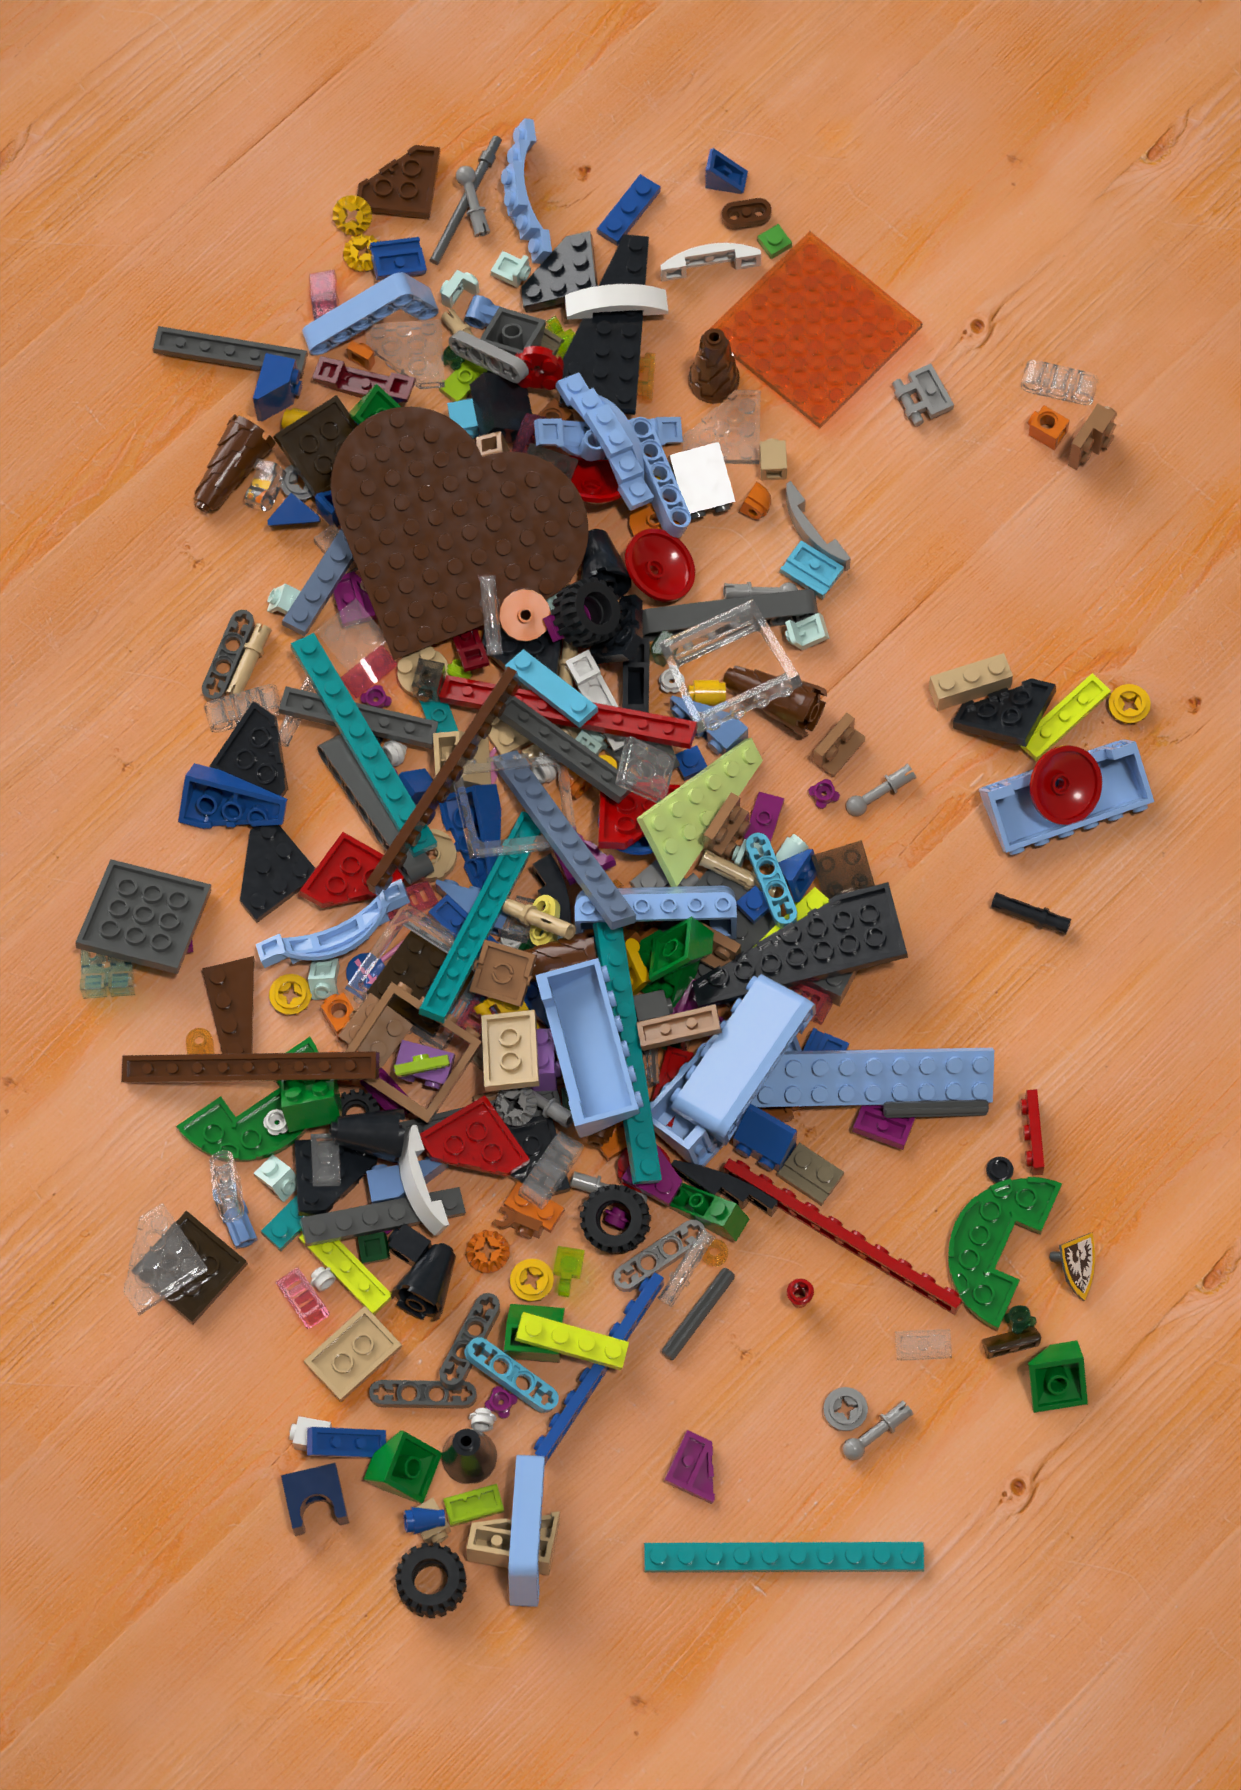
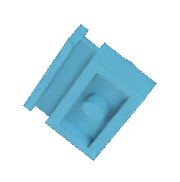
M803 541L799 542L787 558L786 563L780 568L781 574L805 589L815 591V595L821 599H824L828 590L832 588L844 571V566Z

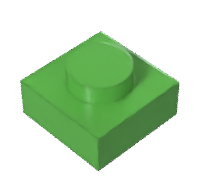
M779 224L757 236V241L770 259L792 248V241Z

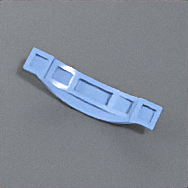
M524 118L514 129L513 140L516 143L508 150L507 161L509 165L502 171L501 182L504 184V204L507 207L508 216H510L513 224L518 229L520 240L529 241L528 250L531 253L532 263L542 264L552 253L549 230L543 229L536 218L526 191L524 179L525 157L529 149L536 143L534 119Z
M579 372L558 380L555 387L567 407L572 406L581 415L603 448L619 486L618 491L629 510L631 511L651 503L654 496L644 481V462L641 447L627 417L614 403L598 395L594 388L589 389Z
M656 417L648 419L655 429L661 446L683 442L681 417ZM562 418L534 420L536 446H556V448H561L573 456L582 458L578 449L585 433L590 430L586 422L562 420Z
M401 879L391 883L388 889L382 890L380 895L362 911L337 926L298 937L282 938L280 934H277L257 943L256 947L261 963L266 968L288 957L293 964L301 960H325L338 957L355 949L365 940L370 939L369 937L378 926L390 921L388 912L411 903L404 883Z

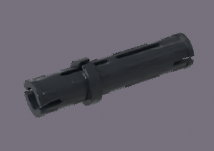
M998 892L995 893L991 904V909L1037 924L1038 928L1043 929L1045 927L1064 935L1067 934L1072 920L1071 918L1050 912L1049 908L1035 907Z

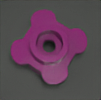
M381 685L369 688L360 697L362 703L381 709L390 706L392 702L391 697L386 696Z
M824 779L809 788V795L814 797L816 806L820 809L826 808V805L832 801L837 802L840 798L839 792L835 791L832 781L829 779Z
M613 1206L612 1210L605 1209L607 1215L604 1220L608 1223L624 1229L626 1223L631 1222L630 1219L626 1218L628 1215L626 1211Z
M497 1386L493 1388L490 1400L485 1402V1408L498 1413L499 1417L504 1419L509 1417L512 1405L517 1403V1396ZM500 1400L504 1401L502 1405L498 1403Z

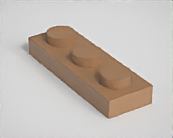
M716 1004L636 1022L640 1045L643 1051L722 1033Z

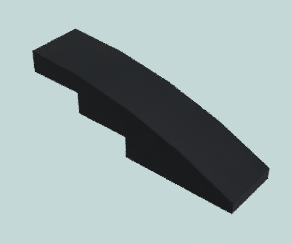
M677 1160L671 1163L679 1177L690 1186L718 1197L723 1195L731 1202L736 1203L742 1210L751 1202L772 1217L778 1209L777 1200L758 1188L729 1174L702 1165Z

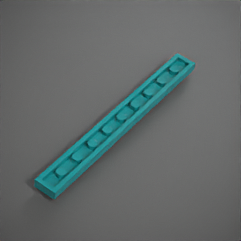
M312 633L291 643V650L399 832L415 809V803L316 635ZM425 825L422 829L421 838L417 845L411 846L409 849L413 858L437 847V841L428 825Z
M522 811L420 1006V1015L443 1024L445 1023L474 966L475 960L481 953L484 940L488 939L502 912L505 901L509 898L542 834L527 812Z
M596 922L593 924L597 956L601 967L607 966L610 981L606 982L607 990H613L617 1006L612 1007L614 1016L620 1015L624 1030L619 1032L621 1041H627L630 1056L625 1058L628 1067L633 1065L637 1078L636 1082H632L635 1092L640 1091L644 1107L639 1108V1114L623 1121L633 1184L659 1183L662 1177L642 1049L636 1023L637 1017L623 928L611 930L606 922Z
M924 1542L644 1543L645 1573L924 1572Z

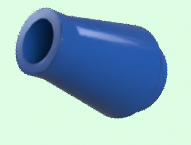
M411 1507L410 1510H404L406 1533L412 1532L415 1535L445 1526L444 1509L435 1510Z

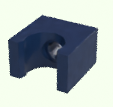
M336 1463L281 1475L295 1536L305 1534L306 1528L303 1523V1514L306 1508L315 1502L330 1504L334 1508V1514L340 1526L349 1524Z

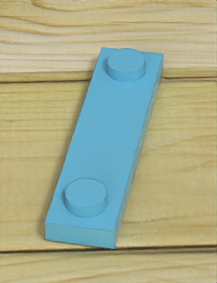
M524 649L505 665V669L510 667L517 671L521 683L579 728L598 712V706Z

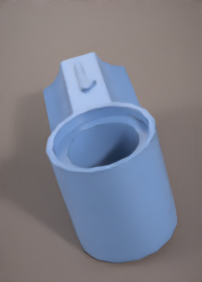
M475 295L469 305L464 321L471 327L483 329L489 325L500 306L494 305L490 299L484 296Z
M240 1191L215 1201L223 1223H226L236 1249L248 1247L258 1240L247 1215L249 1212Z

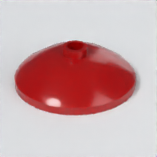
M570 455L561 460L556 466L572 481L584 503L605 504L622 497L618 491L619 486L608 460L588 461Z
M651 528L640 531L629 541L625 552L626 568L634 584L644 594L658 601L672 602L682 598L690 591L695 580V565L689 550L681 540L669 535L665 530Z
M1071 745L1058 746L1046 752L1036 763L1030 779V795L1038 813L1046 820L1061 825H1069L1086 818L1096 807L1102 791V775L1095 758L1086 750ZM1059 779V785L1056 787V780Z

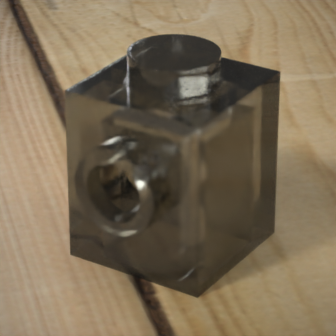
M419 658L412 683L413 697L423 702H439V695L446 676L445 663Z

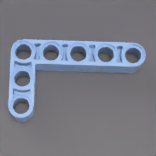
M399 272L390 275L309 323L302 329V333L310 354L321 355L399 309L419 320L431 319L438 314L439 310L432 291L428 286L406 273Z
M637 417L629 419L634 431L642 433V435L636 433L643 456L644 481L654 496L651 503L662 530L667 531L673 537L680 538L690 524L691 515L652 423L647 418ZM588 430L579 445L578 450L581 457L588 461L607 458L592 430ZM664 498L669 499L671 502L665 501ZM673 520L678 521L681 525L674 523Z
M516 1455L508 1569L510 1606L538 1607V1561L545 1456Z

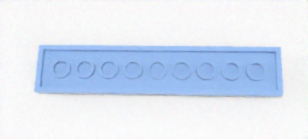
M940 1048L786 1051L751 1104L756 1107L884 1105L885 1102L987 1100L988 1102H993L994 1049Z

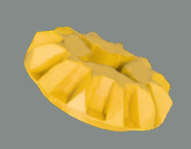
M348 195L338 200L335 204L332 220L335 222L338 230H341L346 235L357 236L369 228L372 222V210L363 198L356 195ZM359 209L355 216L356 222L354 220L345 222L348 216L347 210L352 212Z
M363 233L360 236H352L351 240L345 243L343 251L346 264L357 271L374 269L369 245L372 242L380 241L375 239L373 235L367 236ZM367 246L368 254L364 253L359 257L358 249L362 250Z
M1125 684L1117 687L1109 698V712L1113 714L1115 720H1120L1125 725L1128 723L1137 724L1142 719H1145L1151 706L1147 692L1134 684ZM1136 698L1134 703L1135 709L1133 710L1132 708H1129L1123 711L1125 706V703L1123 701L1129 703L1131 700L1133 701Z
M285 974L272 983L269 990V999L277 1012H281L286 1016L289 1014L298 1015L301 1011L307 1009L310 1000H312L309 983L305 978L297 974ZM293 986L295 995L299 997H294L290 1004H288L287 997L283 995L284 993L288 994Z
M531 1258L519 1262L513 1268L510 1275V1284L519 1299L521 1298L528 1302L541 1301L547 1294H550L554 1284V1277L551 1268L545 1262ZM527 1271H529L530 1275L532 1274L534 1278L540 1277V1279L536 1281V1290L534 1289V1287L531 1286V1284H524L526 1281H528Z

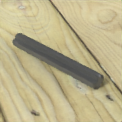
M987 1100L885 1102L883 1105V1114L886 1118L987 1115L989 1111Z
M723 1268L662 1349V1354L670 1360L676 1358L735 1279V1274L727 1268Z

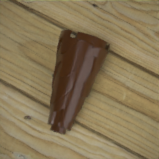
M712 328L701 336L699 350L695 356L694 363L690 367L689 387H691L693 394L701 401L712 404L723 403V399L727 397L730 399L736 393L739 387L740 376L735 356L724 332L720 329Z
M234 414L227 423L228 426L217 444L218 448L207 466L208 470L195 490L194 499L197 501L195 506L204 513L220 508L234 488H238L250 471H254L276 444L270 435L266 440L262 438L264 430L240 415L237 417Z
M734 666L733 669L728 668L724 675L723 681L726 683L727 689L743 697L744 701L763 710L767 715L785 724V727L801 736L806 737L809 735L805 731L806 729L814 730L823 713L826 702L821 701L820 696L827 697V691L821 686L802 680L799 682L774 676L757 669L750 670L740 666Z
M586 929L583 932L574 934L569 940L560 938L556 941L523 950L537 955L531 975L533 978L530 982H537L535 975L598 958L596 943L592 937L594 936V930Z

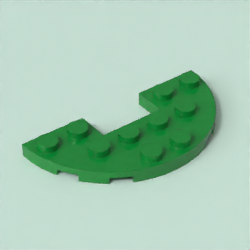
M308 1037L286 1053L318 1052L311 1037ZM275 1081L280 1088L236 1117L220 1096L176 1126L181 1135L200 1151L219 1159L238 1162L260 1160L280 1153L294 1144L295 1140H299L308 1130L303 1129L293 1132L288 1130L285 1133H279V1135H272L264 1127V1118L270 1111L275 1109L282 1111L281 1081ZM278 1120L275 1121L276 1125L280 1123Z
M1040 1177L1007 1179L991 1185L978 1196H975L964 1207L954 1224L948 1249V1266L953 1286L968 1310L980 1321L997 1331L1020 1279L995 1268L1015 1224L1041 1234L1060 1192L1062 1183Z

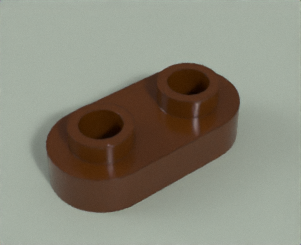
M763 198L730 202L722 209V222L730 229L763 225L770 220L772 208L770 203ZM761 212L763 215L757 216L755 213ZM737 216L738 219L732 220L730 217Z

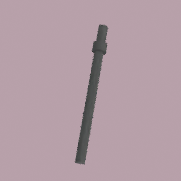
M498 136L492 137L487 149L482 151L478 159L479 165L475 170L476 178L473 182L475 191L478 189L488 167H492L496 159L495 153L502 142V139ZM465 192L430 258V262L435 265L440 263L469 206Z

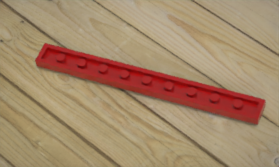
M446 675L439 699L442 703L480 710L496 684ZM518 689L514 695L550 722L579 728L533 691ZM594 703L598 706V712L580 727V729L691 749L698 728L696 721Z
M729 1158L724 1165L723 1173L740 1179L778 1201V1208L951 1314L956 1315L962 1299L959 1298L960 1295L955 1290L949 1287L944 1289L937 1285L936 1280L927 1273L919 1274L914 1271L910 1263L901 1258L896 1260L891 1257L889 1251L881 1245L875 1244L873 1246L865 1241V1236L858 1231L852 1230L850 1232L842 1227L843 1224L835 1217H825L819 1213L820 1210L812 1203L806 1202L804 1204L796 1199L797 1196L789 1189L783 1188L781 1190L773 1185V1181L763 1174L758 1176L751 1172L750 1167L740 1160L735 1162Z

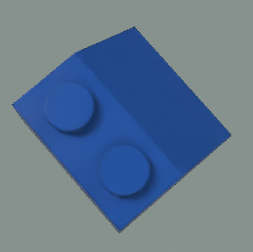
M265 354L253 395L257 421L263 422L294 404L295 397L300 396L302 381L299 380L300 369H297L296 359Z
M750 1104L733 1137V1146L736 1147L735 1150L740 1155L746 1158L751 1156L758 1160L759 1165L768 1171L774 1169L779 1172L796 1147L797 1130Z

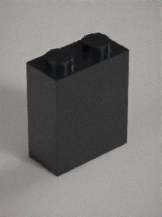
M485 372L470 383L480 436L501 431L506 443L519 446L525 444L528 439L535 435L534 420L527 388L520 387L517 383L497 374Z

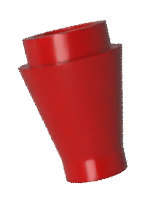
M795 1279L787 1287V1296L795 1307L803 1308L812 1300L814 1288L805 1279ZM797 1295H803L804 1298H800V1297H796V1296H797Z

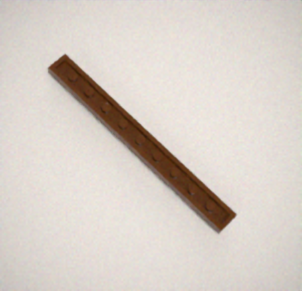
M510 667L506 669L366 882L370 892L379 896L382 890L388 889L393 880V873L397 868H401L407 859L406 853L411 846L414 847L419 842L422 829L434 819L435 809L439 803L446 801L450 793V786L454 781L457 782L464 772V765L476 755L477 745L481 739H486L490 734L491 724L496 717L499 718L503 714L508 698L517 693L520 682L516 670Z
M371 1051L122 1055V1082L379 1080L380 1053Z

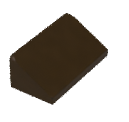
M1034 1326L984 1338L982 1339V1344L986 1357L990 1359L1037 1347L1041 1342V1334Z

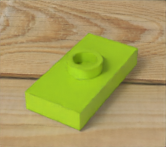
M465 360L439 386V391L453 402L465 400L471 393L470 383L488 370Z
M428 1054L413 1056L412 1062L394 1065L396 1075L403 1077L447 1068L451 1065L448 1054L429 1058Z
M497 1484L443 1499L451 1527L504 1512Z

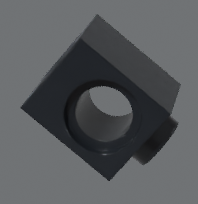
M405 1223L400 1229H394L388 1239L390 1253L412 1267L432 1246L431 1240Z

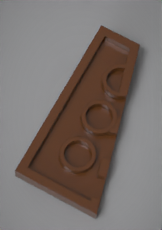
M254 956L202 968L222 1054L253 1053Z

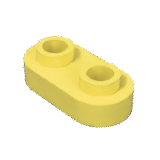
M542 895L534 901L533 905L537 907V910L560 919V904L556 899L549 895ZM530 925V940L536 946L558 939V935L545 930L540 936V932L543 929Z

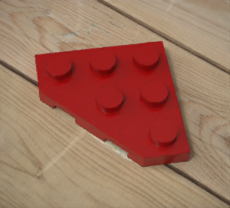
M636 783L634 790L619 804L600 791L598 849L625 850L645 835L636 818L679 788L680 785Z
M342 832L300 889V896L321 908L376 898L377 895L369 891L366 882L384 855ZM397 868L392 875L393 880L391 883L399 879L404 883L405 878Z
M486 1095L420 1133L424 1151L431 1161L505 1177L530 1162L529 1157Z

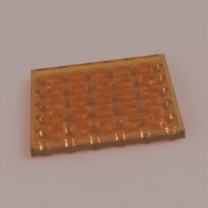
M809 231L710 329H720L723 331L736 360L817 427L821 428L922 328L923 322Z

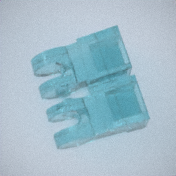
M81 950L80 990L83 999L107 997V986L111 997L135 995L133 963L108 956L110 967L104 968V962H106L105 955L96 953V956L91 958L89 951Z

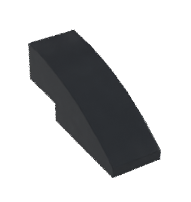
M650 639L642 640L639 645V652L632 660L623 661V708L649 713Z
M550 853L533 863V873L542 885V888L538 890V897L549 895L556 899L560 904V919L571 923L570 903L565 881Z

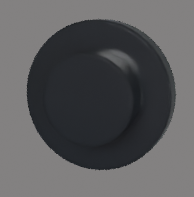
M1005 1157L991 1159L986 1168L988 1178L994 1183L1011 1179L1014 1171L1012 1163Z

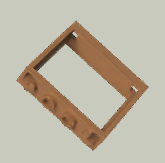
M391 982L345 1052H357L394 995H397L418 1010L425 997L422 996L418 1000L411 995L413 989L402 982H399L398 985ZM451 1014L448 1015L444 1024L438 1022L470 1045L427 1109L380 1078L379 1080L363 1081L430 1124L482 1046V1041L479 1040L481 1034L469 1026L465 1030L456 1025L458 1019Z

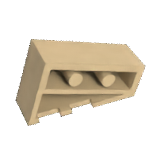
M560 1511L551 1512V1515L541 1516L539 1574L550 1575L560 1525ZM504 1518L473 1522L467 1544V1561L509 1568L512 1520Z

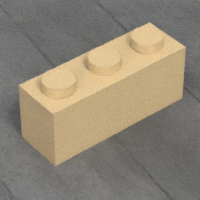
M1003 653L930 676L929 691L937 711L987 696V694L1006 687L1010 689L1013 675Z

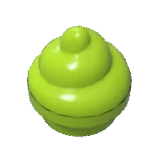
M454 659L447 666L446 671L448 675L471 679V671L464 672L460 660Z

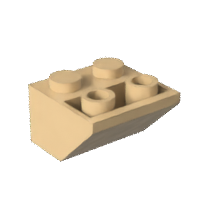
M465 732L433 733L435 777ZM488 738L481 739L477 745L476 755L471 761L468 760L466 762L461 778L457 782L454 781L449 788L450 792H456L473 785L491 784Z

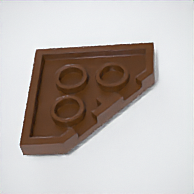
M414 145L398 160L394 159L379 169V173L369 180L366 178L358 184L357 196L363 198L374 213L430 218L440 158V147Z

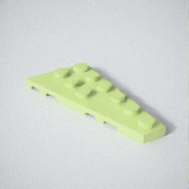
M745 738L636 818L671 887L679 885L703 850V835L730 793L732 792L739 796L763 760L752 738Z

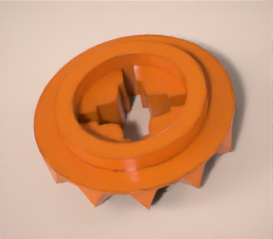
M484 1230L474 1234L467 1243L466 1256L468 1262L477 1271L483 1273L496 1272L508 1261L510 1255L508 1242L497 1231ZM486 1241H488L492 1249H496L491 1252L490 1261H488L485 1253H480V1250L484 1249Z

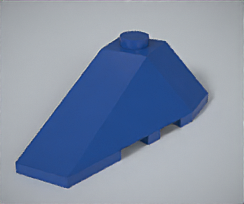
M194 763L185 775L178 822L203 829L225 825L227 827L251 824L252 826L282 825L288 799L219 769Z
M496 784L473 785L450 793L444 803H439L443 824L446 831H451L454 837L456 852H461L465 861L464 869L472 886L482 889L500 854L501 805Z

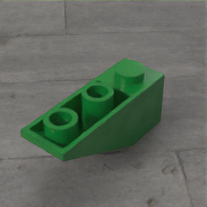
M682 1183L678 1193L668 1207L690 1220L700 1221L706 1229L733 1241H737L749 1221L748 1216L736 1203Z

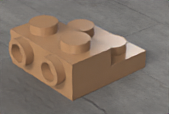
M1100 404L1096 405L1071 444L1068 466L1077 470L1081 463H1087L1092 452L1099 455L1103 448L1108 449L1114 439L1112 434L1116 428L1114 419L1117 413L1114 409Z
M732 792L703 835V853L707 849L724 859L726 857L730 858L737 846L735 842L738 837H744L751 825L749 822V812L740 807V797Z

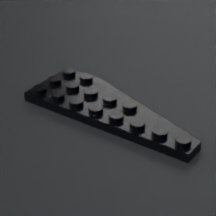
M624 234L599 286L612 284L645 285L649 237ZM642 310L593 312L592 318L582 319L563 358L564 371L562 379L579 372L589 389L594 388L598 395L614 403L623 414L635 415L643 323ZM560 395L559 407L574 409L572 406L567 407Z
M889 883L836 895L819 909L814 908L804 918L794 924L792 922L756 943L757 946L747 952H741L735 956L734 960L722 967L718 966L696 979L692 984L698 1008L715 1004L718 1006L734 1002L738 998L743 999L748 992L746 986L753 976L758 978L761 974L789 988L908 958Z

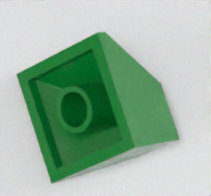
M691 916L654 937L649 980L652 982L708 957L712 954L714 932Z
M1078 1340L1051 1344L1028 1362L1034 1413L1088 1404L1084 1357Z
M400 1430L373 1454L363 1480L383 1491L422 1504L431 1485L442 1452L409 1433Z

